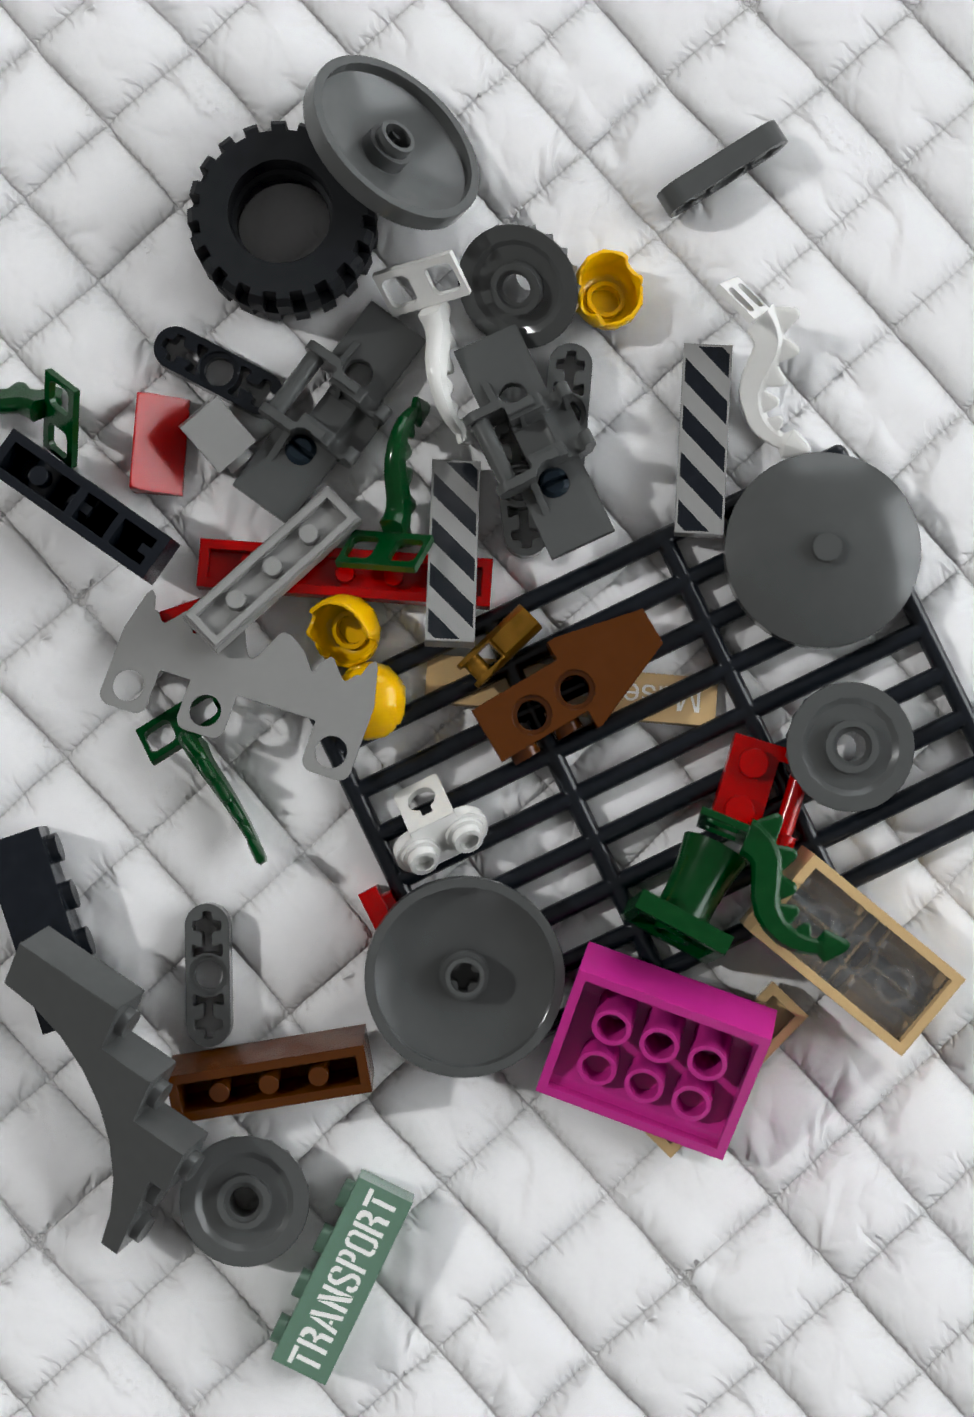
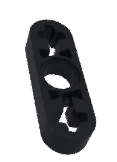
M168 327L161 331L155 339V357L166 371L212 395H217L221 400L256 418L266 419L259 413V407L254 406L256 400L250 392L240 388L239 397H235L232 394L240 387L243 372L247 371L251 373L245 379L249 385L262 389L265 384H270V392L274 397L282 386L276 376L183 327ZM183 339L185 340L184 347L186 350L200 358L201 349L207 350L197 364L195 375L189 373L195 367L191 361L180 356L176 357L174 362L169 361L171 355L165 349L168 343L177 345ZM217 360L229 362L233 366L234 371L232 379L222 386L211 384L206 377L209 365Z

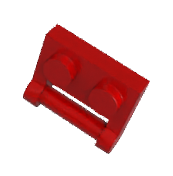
M734 733L711 809L748 825H751L753 818L755 820L761 819L779 762L789 765L785 757L787 748L740 733ZM791 773L779 810V814L783 817V824L776 842L778 845L794 848L796 838L792 836L805 793L802 792L801 787L791 776Z

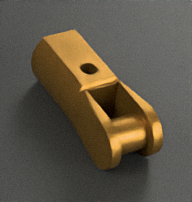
M519 604L459 662L457 667L460 670L465 668L477 680L474 685L480 688L542 629V626ZM488 644L501 656L492 667L479 655Z

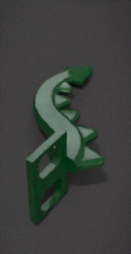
M52 368L45 370L44 389H30L24 382H16L7 389H0V414H20L29 418L32 422L44 418L43 446L70 468L77 467L80 390ZM62 388L68 394V411L61 407ZM54 425L66 435L67 454L55 444Z
M413 397L411 406L397 418L387 442L384 459L386 509L379 521L383 532L355 530L335 560L337 567L417 573L434 543L433 535L412 534L411 514L416 509V501L411 496L409 488L413 478V471L411 468L406 467V461L412 455L408 438H414L415 425L421 428L430 412L431 407L425 400ZM361 541L378 542L370 556L366 558L348 557L356 543ZM412 545L422 546L417 556L411 561L392 560L397 549L412 547Z
M202 695L192 702L190 709L205 699L212 698L217 707V713L199 726H210L218 720L221 706L215 697ZM182 701L136 729L138 737L154 766L183 748L187 757L243 833L256 863L262 865L267 862V856L239 798L214 760L208 743L201 735L186 731L178 725L177 714ZM171 724L176 735L175 739L160 750L152 751L147 741L148 736L163 725Z
M703 806L696 827L742 845L739 856L744 857L751 864V902L754 916L762 930L784 949L803 955H817L823 963L845 953L850 947L847 939L826 929L818 938L811 937V925L807 922L795 929L791 924L799 915L798 906L781 904L782 899L796 893L797 885L783 875V870L798 856L796 849L778 845L776 842L783 824L782 815L774 813L758 820L753 818L751 825H748Z

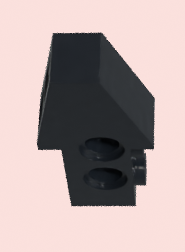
M12 429L0 446V480L151 585L154 584L180 547L179 543L16 429Z

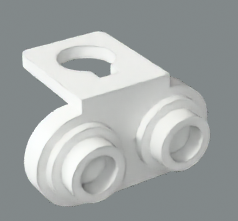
M437 774L430 775L393 795L408 830L396 840L393 847L396 862L404 871L417 875L428 874L438 864L454 856L477 850L487 835L488 823L483 812L479 808L470 805L459 806L453 809ZM426 792L435 794V799L430 805L433 810L432 812L422 815L420 810L410 809L411 801L419 794Z

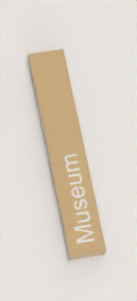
M440 655L427 662L424 695L470 674L465 668L460 670L457 667L464 656ZM483 658L488 664L497 661V659ZM536 663L523 669L526 677L549 664ZM641 672L613 712L688 676ZM574 677L567 678L563 682L568 681ZM506 678L450 705L476 708L510 687ZM718 684L639 722L697 727L716 717ZM588 692L567 703L574 705L583 703L587 698ZM586 713L580 716L588 718Z

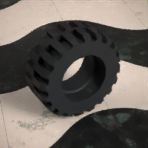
M271 121V130L260 133L257 124L244 128L243 131L246 138L235 143L229 136L218 145L221 155L216 160L211 156H207L200 166L203 174L202 180H196L192 183L189 196L193 206L187 209V224L192 232L190 239L194 251L209 279L214 282L218 291L227 300L238 302L242 310L252 315L260 311L266 313L269 320L283 321L284 315L294 314L298 321L311 318L309 311L320 307L326 313L337 307L335 299L344 294L350 297L358 288L357 279L360 275H367L373 263L372 251L377 249V213L355 199L328 171L314 149L304 123L298 125L297 131L288 130L286 121ZM293 183L306 186L319 193L329 209L330 227L322 243L313 252L292 262L275 263L253 256L244 246L239 234L240 216L248 202L260 191L277 184Z

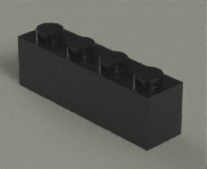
M48 826L35 827L0 839V905L15 951H17L19 943L50 926L93 955L96 953L92 934L87 926H80L75 910L80 907L78 891L72 879L65 880L60 862L65 860L63 845L57 833L50 834ZM35 1009L43 1035L55 1031Z

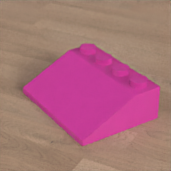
M589 941L535 1091L723 1161L771 1044L777 1010Z

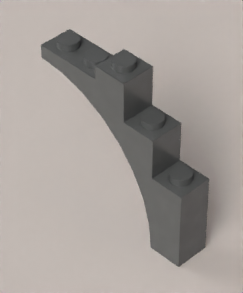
M47 926L19 943L4 983L31 1004L60 1035L82 1068L99 1104L110 1143L113 1172L111 1210L101 1243L118 1254L132 1240L139 1243L148 1234L155 1222V1217L151 1215V1212L162 1201L169 1189L182 1178L189 1181L199 1170L205 1158V1155L200 1153L208 1132L164 1103L173 1087L169 1079L177 1062L132 1032L140 1019L141 1013L137 1008L145 990L50 926Z

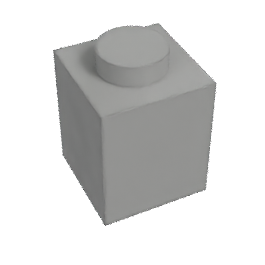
M217 395L211 397L178 426L219 473L226 467L231 473L235 472L254 455L249 447L256 440Z

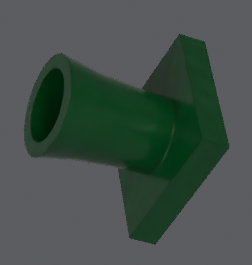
M686 831L676 862L661 896L659 897L646 889H642L628 900L620 918L704 964H708L725 956L734 939L733 936L712 926L709 922L726 892L745 868L747 862L742 856H739L737 852L705 835Z

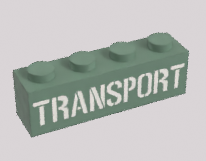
M361 1169L356 1181L348 1177L346 1178L334 1205L342 1208L334 1226L325 1222L312 1249L320 1253L314 1269L311 1271L303 1267L291 1292V1295L299 1298L291 1316L284 1312L281 1313L269 1338L270 1341L277 1344L271 1358L272 1360L326 1385L413 1204V1193L364 1169Z

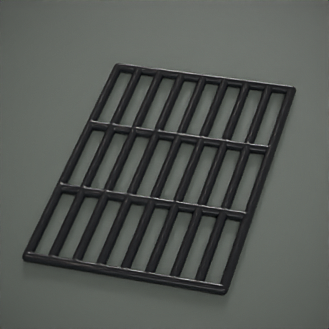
M834 445L822 451L849 456L846 448L842 445ZM746 488L725 497L724 519L730 517L733 507ZM673 522L477 616L475 619V638L489 634L519 604L530 613L657 551H660L672 577L520 649L480 688L474 685L477 680L471 674H468L407 703L404 717L394 730L396 731L506 678L509 687H512L527 678L523 669L551 656L546 643L555 637L640 609L646 611L675 596L681 595L693 621L661 635L660 638L663 644L649 663L702 638L714 663L713 665L611 713L605 723L598 729H595L593 724L590 723L560 740H557L554 733H551L536 742L541 751L515 766L513 761L446 792L454 809L467 805L548 766L559 788V793L488 826L487 835L477 850L471 853H461L438 864L432 872L425 875H417L404 871L398 866L393 854V848L389 842L408 831L402 816H396L381 824L368 797L487 741L488 739L480 725L476 724L361 780L353 766L350 775L344 780H339L397 902L412 891L411 885L569 810L581 834L580 837L492 879L517 889L590 854L602 880L541 909L540 911L549 924L553 926L609 898L612 899L621 916L628 900L632 898L629 891L630 888L672 869L676 862L681 842L622 871L619 870L608 845L715 794L724 768L601 827H598L586 802L587 800L741 726L745 727L749 737L787 748L786 738L776 743L773 742L762 716L916 642H919L931 668L883 692L887 693L900 705L940 685L953 712L913 730L914 751L961 729L974 754V709L915 588H913L910 597L902 608L910 623L909 625L753 699L740 673L796 646L772 636L731 655L719 629L747 615L736 600L710 612L698 585L725 573L723 552L689 568L677 544L678 541L687 537L674 536ZM424 641L380 663L390 666L397 675H400L455 648L424 647ZM491 647L498 661L501 656ZM495 661V662H493V663H491V664H489V665L492 667L497 661ZM577 677L561 683L560 694L566 702L588 692L585 682ZM721 682L724 683L735 706L734 709L577 783L565 757ZM525 703L518 709V721L520 724L527 722L530 730L539 729L546 720L545 710L538 703ZM310 719L311 724L314 727L315 720ZM335 736L323 738L320 742L332 768L338 767L346 759V744L342 739ZM373 739V740H369V741H367V740H362V743H361V746H360V747H362V746H364V745H366V744H369V743H371V742H373V741H375V740H377V739ZM974 756L895 793L881 805L868 810L857 811L818 831L804 804L814 799L805 794L794 829L799 838L795 843L794 849L798 850L803 845L836 871L826 848L973 778ZM779 762L773 781V787L778 796L767 801L763 817L779 813L790 777L784 763ZM434 799L412 810H420L422 815L432 812L433 810L430 805ZM974 810L839 875L855 888L879 878L974 832ZM706 830L699 833L722 844L730 841ZM751 864L745 866L724 897L751 885ZM621 919L623 925L590 940V942L612 950L633 942L642 961L677 974L702 963L682 951L662 960L651 935ZM741 922L723 930L734 937L729 949L755 937ZM589 941L562 954L565 974L580 967ZM565 1007L559 1010L545 1038L556 1033Z

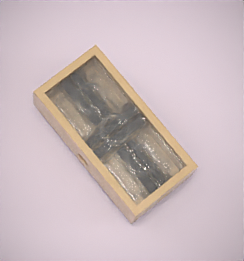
M802 845L797 850V858L783 870V875L797 885L796 893L782 899L781 904L798 906L799 915L791 924L795 929L807 922L811 925V937L818 938L826 929L847 939L850 943L849 949L845 953L823 963L817 955L798 954L776 944L762 930L754 916L752 906L739 921L750 933L900 1056H903L966 979L817 855Z

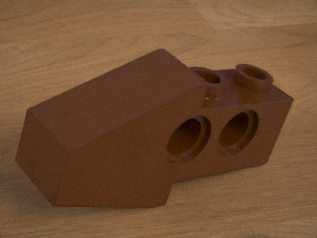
M643 609L555 637L546 643V647L554 662L471 710L472 714L500 761L504 762L511 758L516 766L540 752L541 750L536 742L549 734L554 733L557 740H560L582 727L583 724L579 717L585 713L595 729L601 727L661 647L663 641ZM577 677L585 682L588 688V695L583 703L569 704L562 698L560 686L565 679ZM535 702L543 707L546 713V720L542 727L536 730H528L521 726L517 718V712L523 704Z

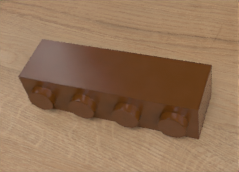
M366 1024L172 1055L171 1057L177 1063L169 1079V1082L173 1084L169 1094L170 1105L191 1121L369 1093L373 1090L374 1066Z

